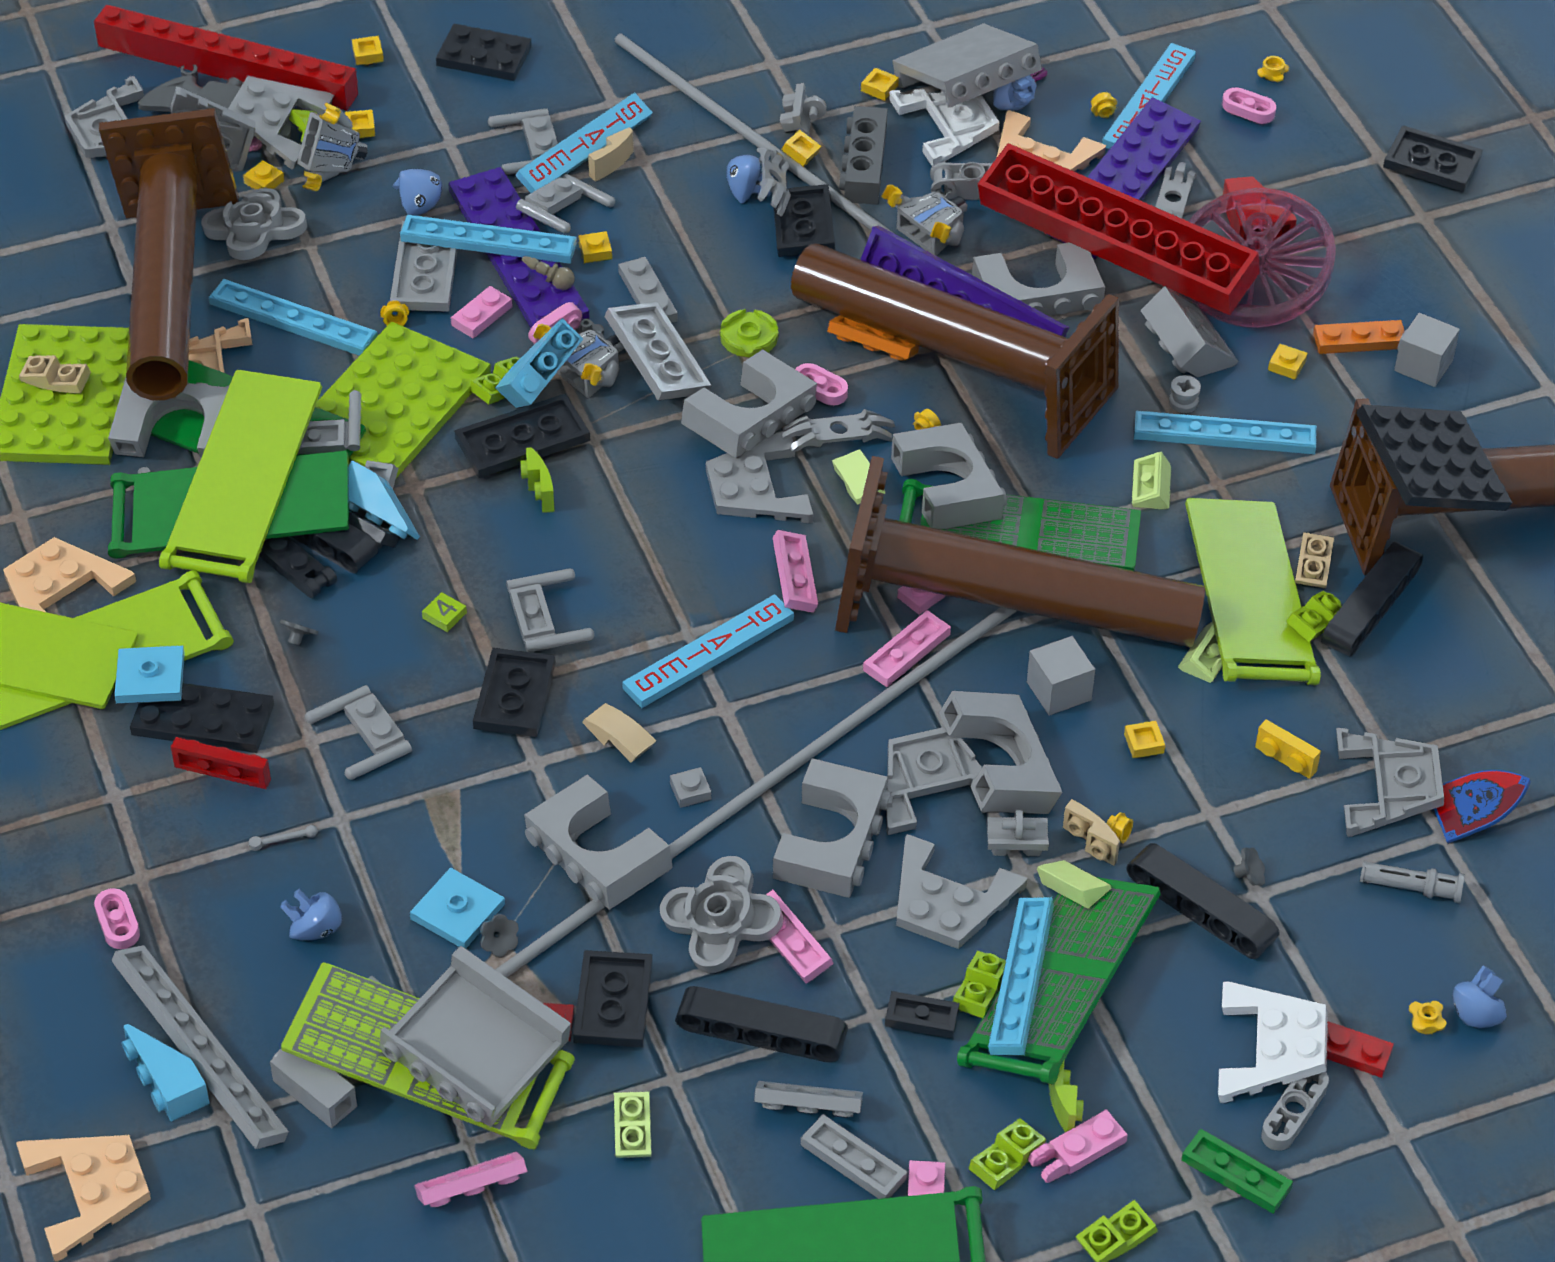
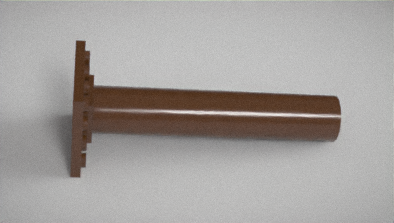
M215 108L99 123L100 136L125 218L137 217L126 382L134 393L149 400L164 401L175 398L184 391L188 383L196 210L226 206L229 202H232V205L239 202L237 187Z
M817 243L805 248L794 267L791 278V290L797 299L1044 394L1047 402V409L1045 411V419H1047V432L1045 435L1047 455L1056 459L1064 453L1119 388V298L1107 294L1100 304L1097 303L1086 320L1078 324L1073 335L1070 338H1066Z
M1364 398L1356 399L1331 479L1330 488L1364 575H1367L1384 554L1386 541L1391 537L1393 520L1397 516L1485 510L1407 506L1356 414L1362 404L1371 405L1369 399ZM1555 444L1483 449L1513 502L1508 509L1555 506Z
M872 456L849 548L835 631L848 632L850 621L856 622L860 603H855V601L860 602L863 591L869 592L871 581L876 580L1188 648L1193 647L1204 603L1205 586L885 518L887 505L882 504L884 493H880L878 490L884 491L888 472L882 471L884 458Z

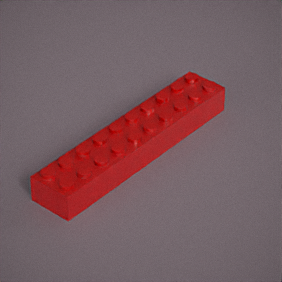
M1007 143L978 182L981 205L1066 243L1070 242L1095 256L1228 315H1231L1260 273L1259 252L1010 143Z

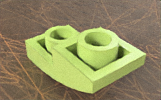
M859 449L832 460L836 473L845 483L847 493L857 505L861 503L870 466L869 461ZM878 490V492L885 494V490Z
M649 1092L614 1093L615 1157H651Z

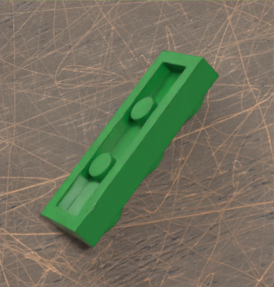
M1203 1129L1198 1131L1182 1153V1162L1272 1214L1276 1212L1292 1190V1180Z

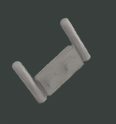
M548 108L488 118V125L492 128L522 123L532 160L503 164L501 168L506 175L516 174L518 170L558 144Z
M564 174L562 178L559 177L525 196V200L520 199L516 204V209L567 234L571 230V225L552 214L581 198L582 194L609 208L615 205V198L569 174Z
M354 390L349 394L348 422H345V419L310 421L298 454L346 451V449L358 451L360 449L361 393Z
M568 568L506 581L526 652H535L590 641L594 638V631L591 628L555 634L542 586L574 580L575 572L573 569Z
M367 685L310 710L305 714L306 722L313 724L344 709L347 718L374 753L373 756L345 769V776L349 780H353L412 752V747L408 740L404 739L403 733L375 695L371 693Z

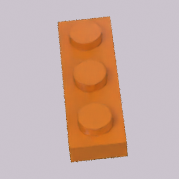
M839 315L829 321L827 332L835 334L836 338L841 341L861 343L867 350H882L890 353V357L897 360L909 359L919 351L920 346L844 316Z
M1401 320L1315 325L1313 334L1319 354L1394 350L1398 348L1399 341L1404 333V327Z

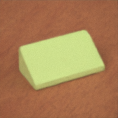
M1162 451L1134 460L1133 507L1169 508L1171 465Z
M1213 622L1203 628L1193 647L1189 649L1178 666L1180 670L1209 683L1214 680L1222 668V660Z
M1065 860L1037 867L1043 885L1087 909L1111 889L1110 884Z

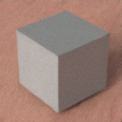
M1418 313L1409 328L1401 336L1397 348L1398 355L1394 371L1436 387L1454 359L1460 329Z
M1073 636L1029 652L1027 683L1048 715L1092 700L1095 668Z

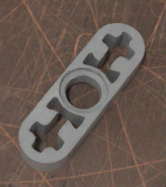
M1326 1071L1290 1083L1264 1121L1261 1138L1268 1148L1281 1151L1291 1146L1326 1094L1329 1082ZM1317 1081L1318 1084H1313L1308 1094L1304 1092L1306 1082ZM1289 1102H1298L1303 1105L1305 1110L1302 1113L1295 1114L1288 1111L1285 1105ZM1282 1121L1286 1123L1284 1133H1280L1278 1136L1272 1134V1132H1276L1280 1128Z

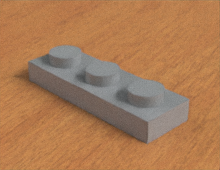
M646 257L618 264L619 274L636 304L658 302L671 323L678 321V313Z
M758 1081L755 1088L754 1102L762 1103V1107L778 1110L783 1109V1105L797 1106V1110L804 1113H817L818 1109L832 1110V1114L836 1116L852 1117L854 1112L860 1113L863 1092Z
M824 1114L801 1137L802 1147L878 1199L890 1198L907 1180L906 1170Z

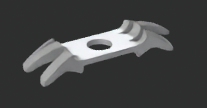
M757 148L756 151L761 154L759 161L762 164V181L759 183L762 188L758 195V200L762 202L769 191L773 193L771 206L776 208L779 203L777 214L782 216L791 195L788 190L786 191V171L789 165L786 160H782L783 156L777 150ZM771 174H773V175L777 178L778 181H776V180L771 176Z
M1184 162L1178 164L1174 180L1170 179L1172 167L1166 168L1155 206L1182 219L1193 181L1197 176L1196 172L1190 170L1187 181L1183 182L1186 167ZM1177 194L1181 197V200L1170 202L1165 196Z
M865 409L859 414L820 419H809L807 416H804L786 425L783 428L782 438L788 439L804 435L791 444V452H796L806 446L821 447L822 443L862 439L863 442L875 438L892 441L891 433L881 427H895V423L878 413ZM840 424L846 427L847 432L838 434L833 432L830 427Z

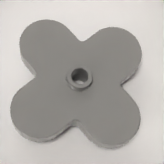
M270 188L253 190L243 195L242 201L232 205V202H229L224 208L208 212L201 221L204 235L213 240H226L229 255L238 260L256 258L266 251L270 240L292 239L300 236L307 229L305 213L298 208L282 207L279 193Z
M725 856L716 860L708 869L705 883H702L697 888L679 887L673 889L665 895L660 904V915L666 927L675 933L691 935L689 954L695 966L707 973L720 972L729 967L735 959L741 940H768L779 932L783 924V913L774 898L764 894L751 893L754 882L752 871L748 863L737 856Z

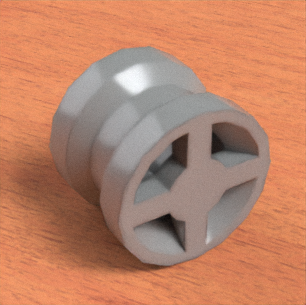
M1187 375L1174 378L1171 382L1170 407L1179 413H1190L1196 410L1199 403L1200 382L1196 378Z

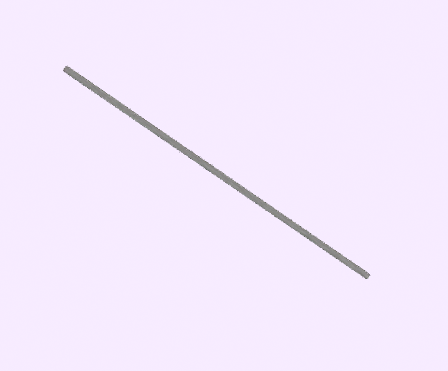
M1002 607L997 609L670 844L671 860L1015 613L1016 610ZM591 900L495 970L508 978L606 906L600 901Z

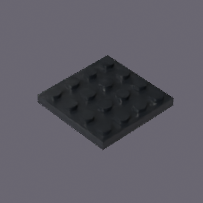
M1362 404L1356 414L1407 506L1507 511L1513 503L1461 411Z

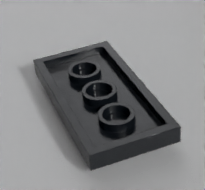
M566 393L454 430L455 439L478 478L520 465L522 460H527L526 448L532 447L540 457H544L590 441V431Z
M182 683L181 700L139 702L130 725V731L133 736L174 741L175 737L186 740H196L215 747H226L231 750L258 753L274 706V699L271 695Z

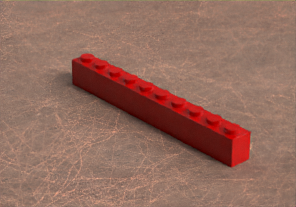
M107 4L94 20L98 47L179 68L184 66L185 69L191 71L194 70V65H196L198 73L225 80L237 78L244 83L247 76L328 92L334 94L331 105L345 111L349 109L359 94L356 68Z

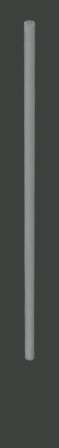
M623 34L616 36V44L755 146L777 150L783 156L782 160L787 161L789 165L788 170L808 185L826 184ZM829 186L831 202L870 230H872L873 226L879 225L890 231Z

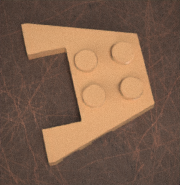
M1008 110L997 157L1007 143H1010L1075 171L1088 167L1090 161L1095 157L1098 159L1102 158L1106 153V145L1083 137L1071 154L1066 153L1056 147H1050L1036 142L1029 137H1023L1030 127L1031 118Z
M249 318L239 320L237 326L227 330L224 326L215 329L213 335L199 340L197 336L191 338L189 360L224 373L221 350L252 345Z
M55 537L3 569L5 579L16 604L19 607L46 612V608L92 579L101 584L112 596L117 595L136 582L135 573L131 570Z
M129 1135L30 1140L16 1143L26 1176L61 1164L64 1165L81 1215L80 1217L44 1228L55 1262L68 1256L67 1251L77 1244L81 1243L84 1245L93 1239V1234L108 1223L114 1225L151 1200L149 1189Z

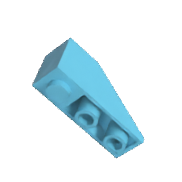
M563 318L560 319L511 367L495 388L515 408L531 405L582 342L583 338Z
M352 460L349 465V509L355 512L359 508L366 511L367 513L364 517L380 526L383 521L391 525L389 531L404 540L407 535L418 540L420 535L388 481Z
M129 1024L123 1026L126 1040L122 1041L124 1052L130 1061L135 1059L139 1066L136 1067L138 1076L144 1086L150 1084L153 1090L151 1097L159 1112L164 1110L172 1122L210 1104L206 1083L191 1058Z

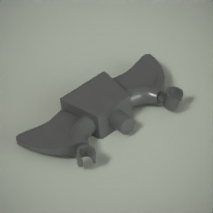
M194 65V70L189 73L185 72L184 66H181L182 77L172 79L154 88L140 99L138 106L143 111L171 112L175 88L181 87L228 109L243 83L237 78H230L227 83L209 81L204 87H200L197 85L199 77L197 66ZM288 118L279 135L290 139L292 122Z

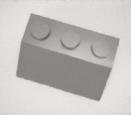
M1164 286L1140 310L1147 319L1145 322L1147 328L1159 336L1161 339L1158 342L1159 345L1168 354L1173 356V365L1183 374L1189 372L1196 377H1201L1233 367L1239 362L1201 308L1170 288Z

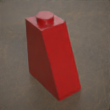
M1253 176L1225 179L1222 201L1236 243L1244 246L1294 240L1296 216Z

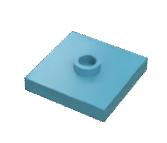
M163 646L119 649L115 684L116 704L181 700L184 647Z
M450 867L410 911V919L458 947L462 946L466 949L480 934L482 924L486 921H491L493 916L504 907L505 897Z

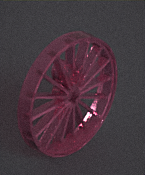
M1249 188L1233 191L1210 201L1200 208L1188 221L1203 227L1213 220L1234 242L1259 252V276L1270 306L1252 305L1256 279L1249 287L1247 304H1238L1231 315L1192 299L1201 310L1220 321L1243 327H1265L1289 321L1310 309L1321 298L1331 281L1336 253L1333 232L1327 220L1313 205L1294 194L1269 188ZM1261 205V212L1250 215L1246 221L1242 206ZM1268 205L1284 208L1274 226L1271 217L1266 214V207ZM1236 209L1247 240L1245 241L1220 214ZM1291 213H1296L1305 219L1274 240ZM1310 227H1314L1320 237L1285 245ZM1257 228H1259V231H1262V232H1256V231H1254V230L1257 229ZM1322 246L1326 249L1325 258L1291 255ZM1286 265L1322 268L1317 278H1314ZM1265 273L1281 288L1290 300L1275 304ZM1277 273L1309 287L1298 295Z

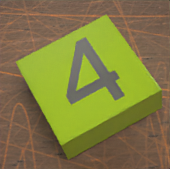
M441 592L422 611V619L448 632L467 613L466 605Z

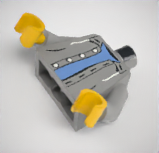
M327 102L324 105L326 110L323 115L310 111L297 159V164L311 171L304 172L307 182L302 188L312 191H318L323 181L337 176L340 172H348L352 167L353 159L364 160L368 152L367 145L358 142L360 134L352 129V121L340 108Z
M887 185L881 197L888 200L890 207L898 208L897 229L935 256L946 246H957L960 243L964 232L963 213L967 211V204L962 197L957 196L949 201L940 193L932 192L922 197L908 198L902 195V191L896 186Z
M539 324L533 337L540 340L551 327ZM593 330L580 333L579 335L583 338L582 342L557 371V374L587 398L591 397L602 386L612 387L620 369L618 352L624 349L616 334L604 340Z

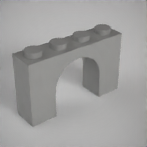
M1070 242L1057 244L1055 266L1062 281L1047 288H1032L1017 282L1011 276L1002 253L973 258V276L1047 316L1093 310L1094 306L1097 303L1100 304L1104 299L1105 285L1091 253Z
M761 350L743 362L740 385L766 401L767 405L757 408L735 406L703 387L684 400L681 424L734 458H737L746 451L752 450L755 445L766 437H771L776 431L790 424L803 413L809 412L816 403L817 383L768 352Z
M125 378L108 437L114 453L117 455L144 457L155 423L171 411L189 409L205 417L197 445L201 458L229 386L219 387L210 386L206 383H187L184 391L175 398L158 401L138 396L130 389Z
M962 422L893 434L891 459L901 476L928 471H947L964 478L959 482L923 489L922 514L931 528L941 530L1002 519L1003 506L1007 503L1006 492L1003 487L1000 488L994 471L986 465L983 453L978 451L972 434L967 433Z
M952 691L939 712L949 737L978 738L993 742L1003 748L1016 764V766L983 765L970 786L980 810L984 812L1015 813V810H1022L1023 813L1049 814L1063 792L1020 696L1016 694Z
M812 758L802 782V803L838 812L847 817L855 828L846 837L832 842H818L783 833L773 858V879L850 898L854 886L861 885L864 875L863 861L870 860L874 844L871 841L872 836L879 835L883 816H880L881 811H887L888 801L892 792L887 790L888 777Z
M587 774L524 814L527 828L525 835L534 847L539 846L546 853L548 859L554 865L559 864L574 883L579 882L594 901H600L610 910L673 868L670 845L650 828H647L623 845L608 851H589L576 845L574 842L583 832L611 815L608 792Z
M370 976V977L368 978V979H370V980H373V981H375V982L380 983V982H379L377 979H375L373 976ZM281 1049L276 1052L270 1061L273 1081L331 1129L357 1107L355 1087L337 1072L284 1052Z

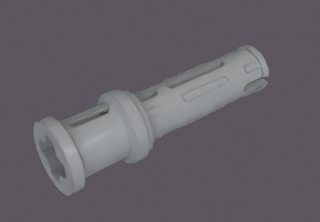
M1363 861L1360 882L1424 892L1423 896H1426V898L1431 899L1433 896L1454 899L1455 903L1460 904L1465 874L1459 873L1458 876L1437 873V870L1433 868L1431 870L1427 869V872Z

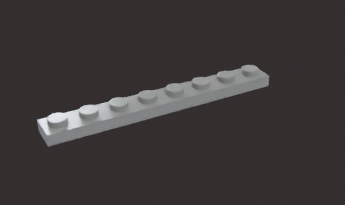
M142 945L115 951L112 963L181 1053L192 1059L208 1088L254 1148L259 1149L285 1142L289 1131L147 948Z

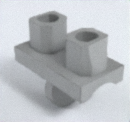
M804 83L796 84L795 93L783 96L782 103L786 113L780 115V123L785 133L801 130L809 136L811 120L821 118L826 113L827 106L825 101L818 96L808 98L805 95L806 86Z
M1015 810V818L988 817V850H992L994 856H1006L1010 853V850H1023V853L1027 856H1040L1041 852L1048 851L1049 847L1048 818H1023L1022 810Z

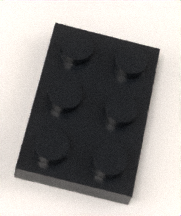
M453 24L436 56V66L515 81L532 48L531 38Z
M1402 125L1384 159L1383 168L1464 192L1481 159L1483 149Z
M829 184L786 188V191L788 190L791 195L783 215L779 216L777 214L779 203L774 208L778 257L801 255L805 248L816 243L836 250Z
M492 648L473 718V729L537 737L556 665L555 655Z
M584 950L573 1033L574 1043L643 1047L653 964L652 954Z

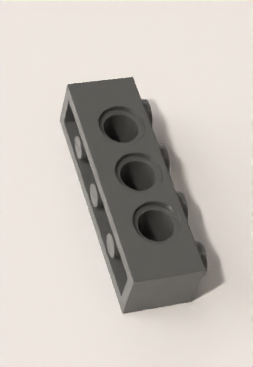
M854 106L853 117L847 118L846 134H851V136L845 135L844 152L848 153V155L843 154L842 171H845L846 174H840L839 190L845 191L844 197L852 203L878 205L888 108Z

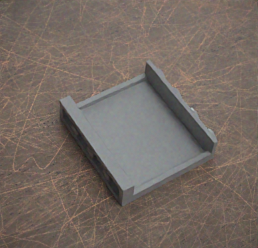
M984 23L892 60L895 76L899 77V87L905 88L922 81L944 90L947 107L949 108L1042 70L1037 43Z
M460 946L452 954L451 966L390 1031L385 1027L381 1029L379 1048H381L383 1054L388 1059L394 1062L399 1061L407 1067L417 1080L421 1082L426 1081L435 1087L442 1098L449 1102L454 1101L464 1108L471 1119L477 1122L482 1121L491 1127L569 1041L571 1023L467 949Z

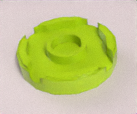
M746 309L735 311L729 314L721 324V343L727 351L737 356L752 357L761 350L770 352L776 346L779 338L777 322L771 315L761 310L754 309V313L746 312Z

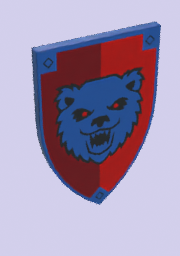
M1484 770L1444 783V805L1434 808L1447 844L1487 829L1503 820L1523 799L1530 785V778L1509 771Z

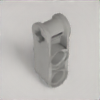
M937 163L930 170V176L933 180L931 193L938 192L946 199H954L957 196L966 200L980 199L978 182L992 163ZM942 170L945 171V178H942Z

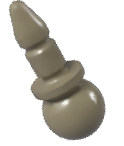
M522 257V261L530 269L536 270V272L544 276L546 275V282L552 281L554 287L560 290H568L573 286L575 277L569 268H558L556 263H554L553 267H550L542 261L539 262L536 258Z

